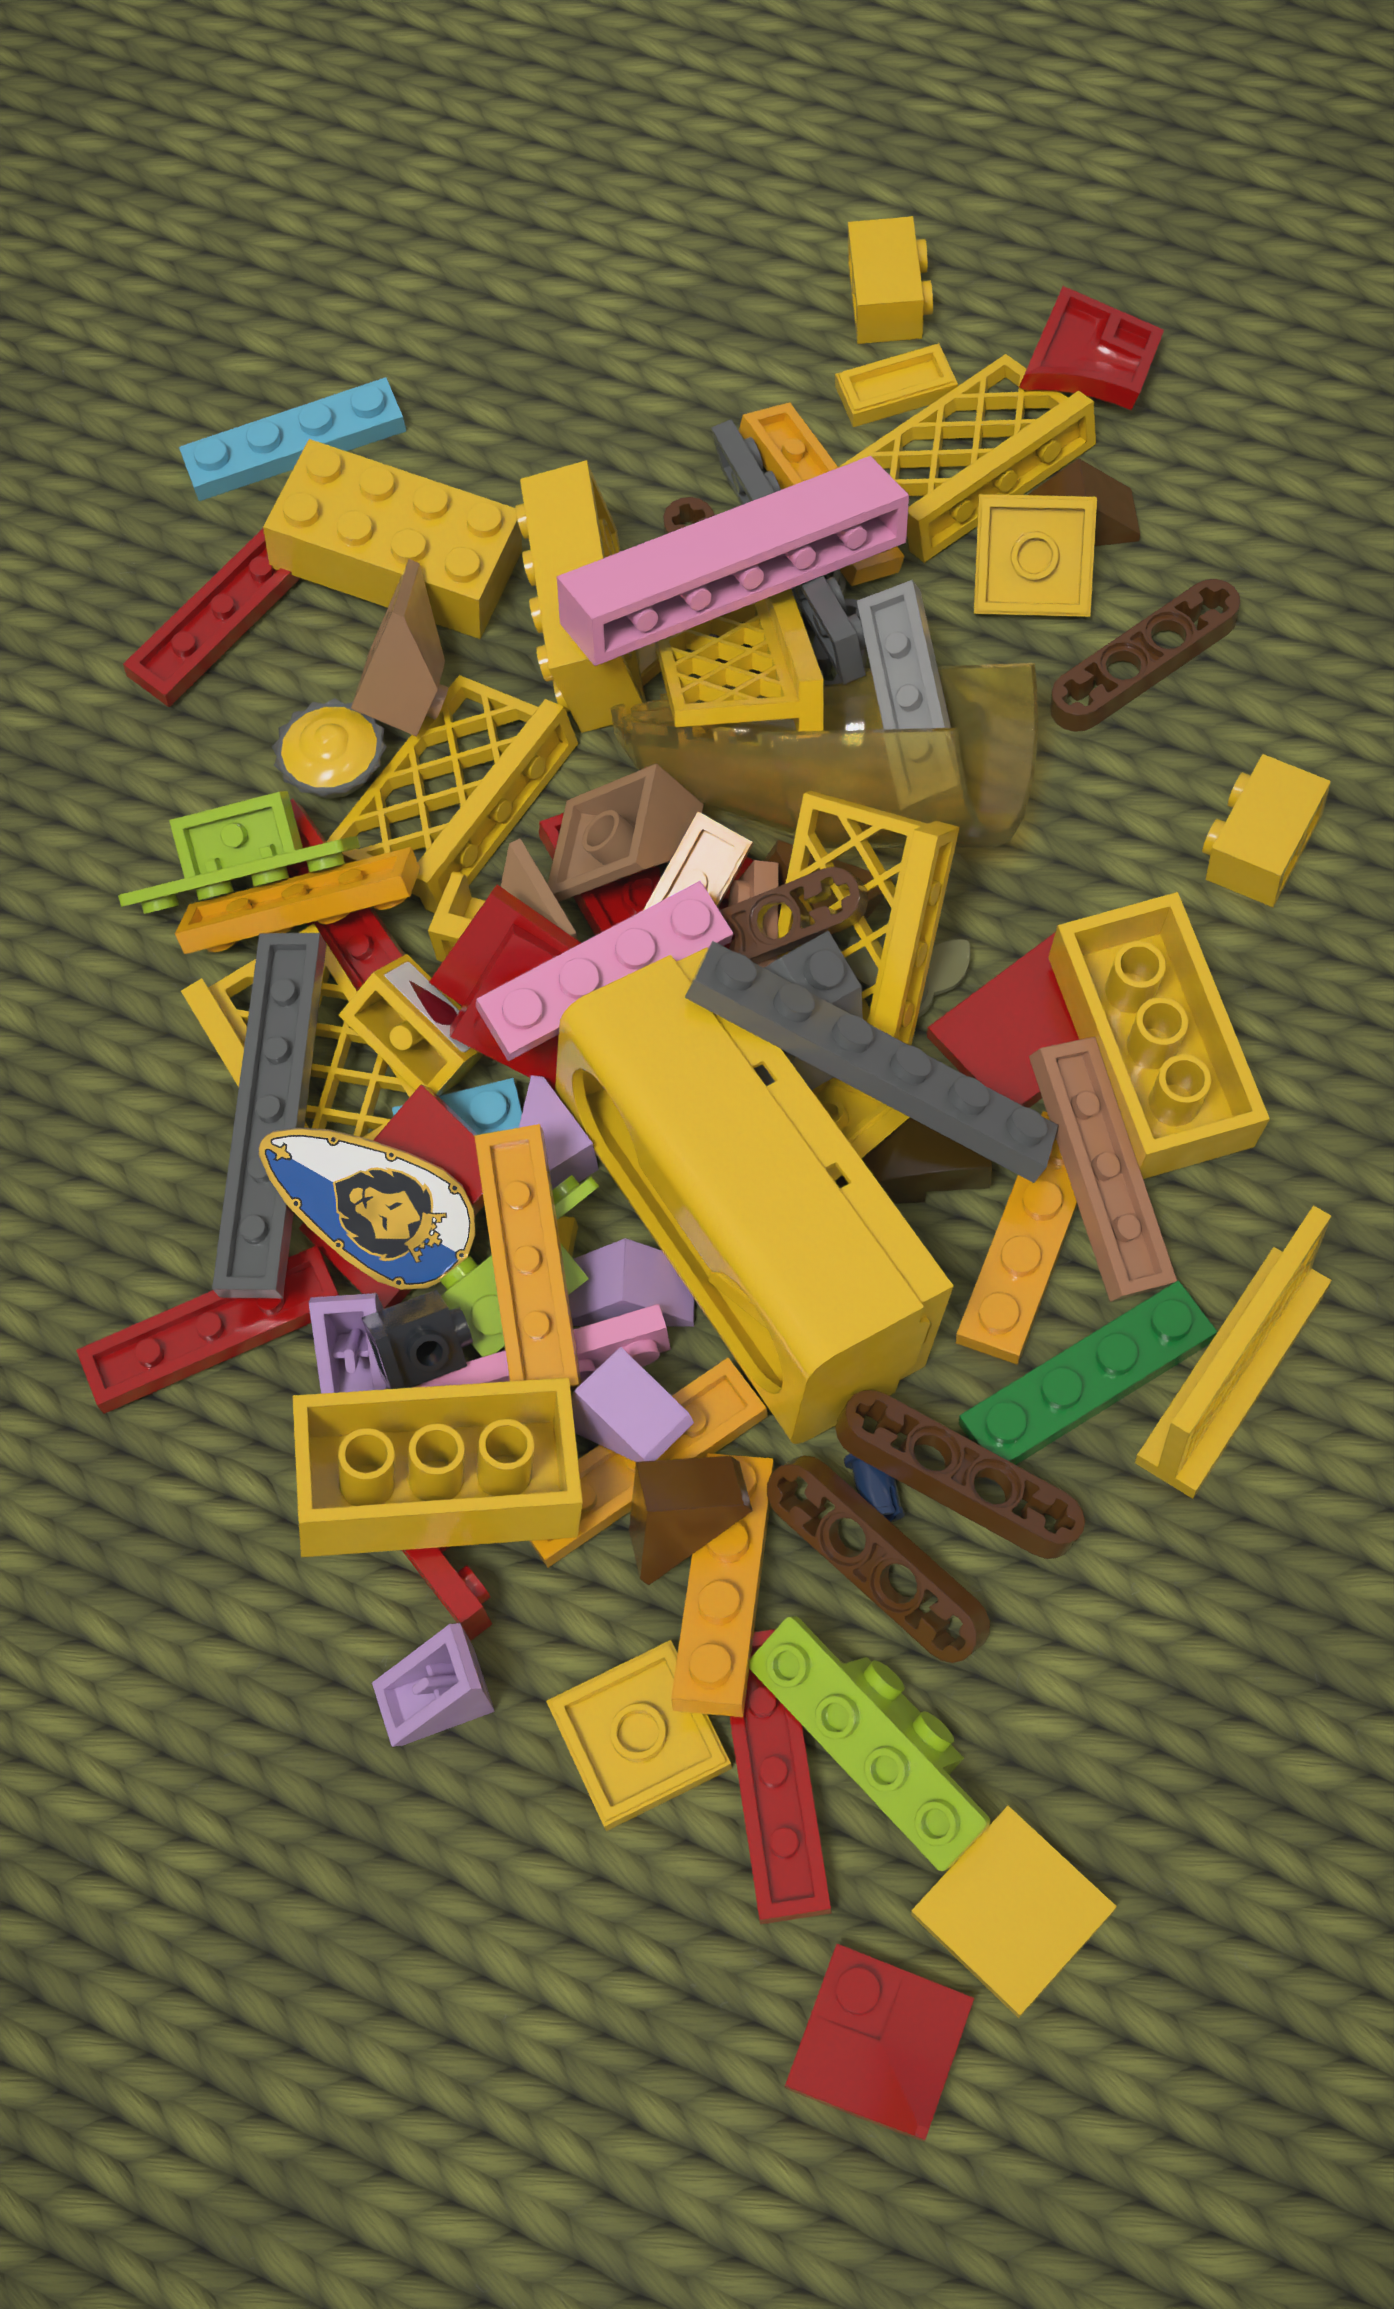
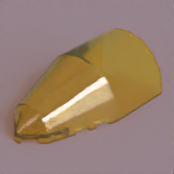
M1035 663L937 666L951 728L884 729L871 669H865V676L846 684L823 685V731H797L793 718L675 727L667 693L660 694L661 700L647 701L633 706L630 714H626L624 704L611 707L610 712L615 737L638 771L658 764L702 802L704 807L795 839L803 793L814 791L924 823L940 821L958 826L960 828L955 848H994L1010 842L1024 819L1034 781L1038 743ZM727 684L722 686L731 690L736 688ZM760 695V696H758V697H756V698H768V697H764V696H761V695ZM698 700L695 703H704L705 701ZM819 811L815 834L824 848H838L851 840L838 816ZM857 822L863 832L872 827V825ZM882 829L867 840L872 848H904L907 835Z

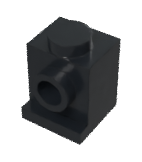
M437 1290L362 1317L380 1375L388 1389L411 1388L467 1366L462 1348L473 1344L468 1323L461 1308L456 1307L449 1310V1307ZM426 1341H435L434 1343L418 1348L422 1343Z

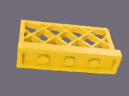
M1005 354L840 465L839 468L871 456L883 469L891 468L890 476L909 496H923L908 507L906 536L908 537L909 551L925 563L978 526L979 494L1023 495L1096 445L1094 401L1080 391L1075 392L1070 397H1066L1059 391H1026L1022 388H1019L1018 392L988 393L989 388L1004 378L1009 379L1018 387L1020 386L1027 368ZM1016 409L1015 420L984 421L986 410ZM1025 409H1051L1037 419H1024ZM977 410L976 421L945 422V419L955 411ZM1010 437L995 448L981 449L982 438ZM973 438L972 449L942 450L943 439ZM934 439L933 450L903 451V447L913 440ZM967 466L951 478H938L939 467ZM930 467L929 479H899L900 468Z
M791 588L654 642L675 727L793 718L799 738L823 736V676ZM712 633L720 637L716 638L709 635ZM747 644V645L754 646V647L748 648V647L741 646V645ZM687 648L694 651L690 653L687 651H683V649ZM719 658V659H722V660H726V661H728V662H726V663H721V662H718V661H715V660H717V659ZM754 669V670L760 671V672H762V673L756 674V673L750 672L749 670ZM693 673L702 677L697 679L694 677H690L689 675ZM727 684L736 688L731 690L722 686ZM761 695V696L768 697V698H756V697H758V696ZM698 700L705 701L704 703H695Z
M459 675L448 688L446 698L436 720L425 717L417 737L411 734L328 838L327 842L354 837L360 832L380 827L382 842L361 849L342 852L345 863L412 847V850L426 847V852L418 861L420 869L411 894L420 897L425 909L435 913L452 872L465 874L468 885L472 883L578 745L564 706L545 699L537 707ZM466 698L483 705L484 713L453 722L452 715ZM517 720L526 722L517 736L499 741L497 726ZM488 729L491 744L459 753L457 738ZM448 741L450 756L420 764L419 757L427 747ZM494 760L495 764L483 779L465 784L463 769ZM454 772L457 787L426 796L424 780ZM414 784L417 799L386 807L385 800L394 789ZM460 803V809L449 823L431 827L429 812ZM420 815L422 831L395 839L391 838L390 823Z
M818 792L803 793L786 883L816 872L819 869L835 867L832 863L833 860L856 847L874 878L864 885L867 892L879 886L891 907L888 924L875 932L871 930L866 919L862 916L853 925L861 940L841 953L846 958L861 948L866 947L878 967L876 983L862 992L863 1019L877 1029L912 1046L960 827L940 821L924 823ZM819 811L838 816L851 838L850 841L827 854L815 834ZM857 822L872 825V827L863 832ZM882 829L907 835L902 861L888 871H885L867 840ZM811 853L816 862L808 866ZM899 873L895 888L890 878ZM833 883L830 887L838 901L829 906V908L838 911L842 908L841 900L849 896L850 892ZM804 894L800 895L799 899L809 913V911H812V908L808 901L804 900ZM781 904L778 919V938L785 936L793 924V914L786 904ZM809 914V920H810V926H811V925L815 924V921H814V919H813V918L810 916V914ZM886 934L882 948L877 939ZM791 951L778 955L777 959L788 954ZM873 994L871 1006L869 1008L867 1002L865 1001V998Z
M312 924L299 933L320 932L318 931L316 926ZM328 945L326 946L319 1007L323 996L345 999L349 1002L357 993ZM256 959L210 987L201 978L181 990L238 1087L249 1011L236 1009L230 998L253 984ZM330 973L338 985L327 983ZM345 1021L343 1027L317 1023L315 1036L339 1040L331 1066L312 1064L311 1076L324 1078L326 1082L318 1107L307 1105L306 1118L314 1119L313 1129H325L327 1121L356 1126L354 1136L373 1141L391 1120L373 1116L381 1088L406 1092L409 1098L415 1090L391 1066L390 1068L396 1078L385 1076L389 1064L379 1055H377L372 1073L344 1069L351 1042L367 1043ZM340 1081L368 1086L360 1114L331 1109ZM305 1122L304 1128H309ZM369 1129H375L372 1132L368 1133Z
M1313 1205L1284 1251L1282 1252L1275 1247L1272 1248L1138 1452L1135 1464L1194 1499L1328 1291L1332 1280L1313 1270L1312 1266L1331 1215Z

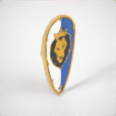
M292 1128L276 1130L268 1133L261 1140L259 1157L269 1180L284 1202L315 1234L340 1256L377 1282L401 1290L429 1288L441 1282L440 1279L468 1257L475 1237L474 1207L463 1185L443 1168L409 1152L363 1137L329 1129Z

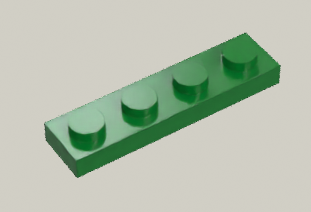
M1178 1280L960 1414L958 1424L969 1440L1017 1465L1211 1343L1218 1331Z

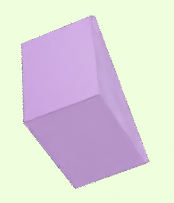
M531 1075L519 1127L541 1125L544 1131L552 1190L571 1175L580 1182L599 1170L593 1143L546 1079Z
M624 1238L574 1258L575 1262L589 1279L568 1295L573 1326H587L656 1304L660 1305L666 1326H694L695 1299L662 1250Z
M377 1293L311 1297L309 1309L321 1394L388 1389L380 1375L362 1321V1317L384 1309Z
M622 1347L617 1349L577 1387L571 1396L575 1433L635 1462L656 1461L694 1423L689 1412Z
M461 1623L447 1625L372 1682L392 1747L406 1745L495 1712L475 1649Z

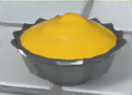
M336 698L325 704L312 702L306 710L293 712L290 722L278 728L279 739L272 746L277 756L273 766L283 773L284 782L296 786L301 793H309L313 796L328 799L348 796L361 789L373 776L374 771L380 767V757L387 747L382 740L384 728L376 723V719L351 709L352 703L344 704Z

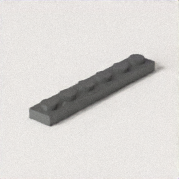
M732 419L711 427L721 470L741 505L781 490L771 470L765 473L762 472V458L752 437L743 439ZM820 576L791 588L796 602L843 684L865 676L861 650L866 649L862 624L856 614L848 617L845 614V599L836 579L831 577L825 580L824 576Z
M259 933L212 1290L220 1298H283L294 1212L284 1202L269 1180L259 1157V1146L261 1140L272 1131L304 1128L327 946L320 933Z
M712 941L685 995L686 999L1033 1183L1045 1170L1057 1132V1124L1042 1117L1035 1110L1024 1107L984 1086L977 1079L966 1076L926 1055L922 1050L907 1045L868 1024L864 1019L849 1014L817 997L804 987L791 983L757 965L746 956L733 952Z

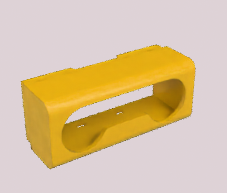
M706 947L677 962L670 954L580 997L564 1011L559 1022L555 1093L592 1141L596 1155L793 1444L803 1443L834 1427L845 1405L854 1394L863 1390H876L890 1396L896 1392L900 1380L925 1367L954 1286L782 1049L685 998L708 948ZM763 1064L775 1082L766 1086L754 1068ZM836 1165L849 1184L839 1188L827 1169ZM711 1270L724 1273L738 1284L757 1309L767 1328L708 1281Z

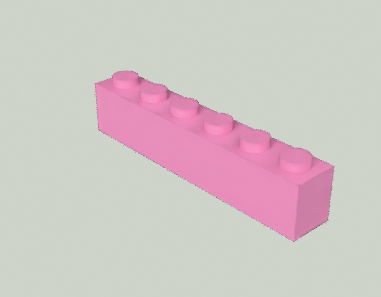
M868 456L557 576L560 624L592 664L597 666L906 543L909 495L871 456Z

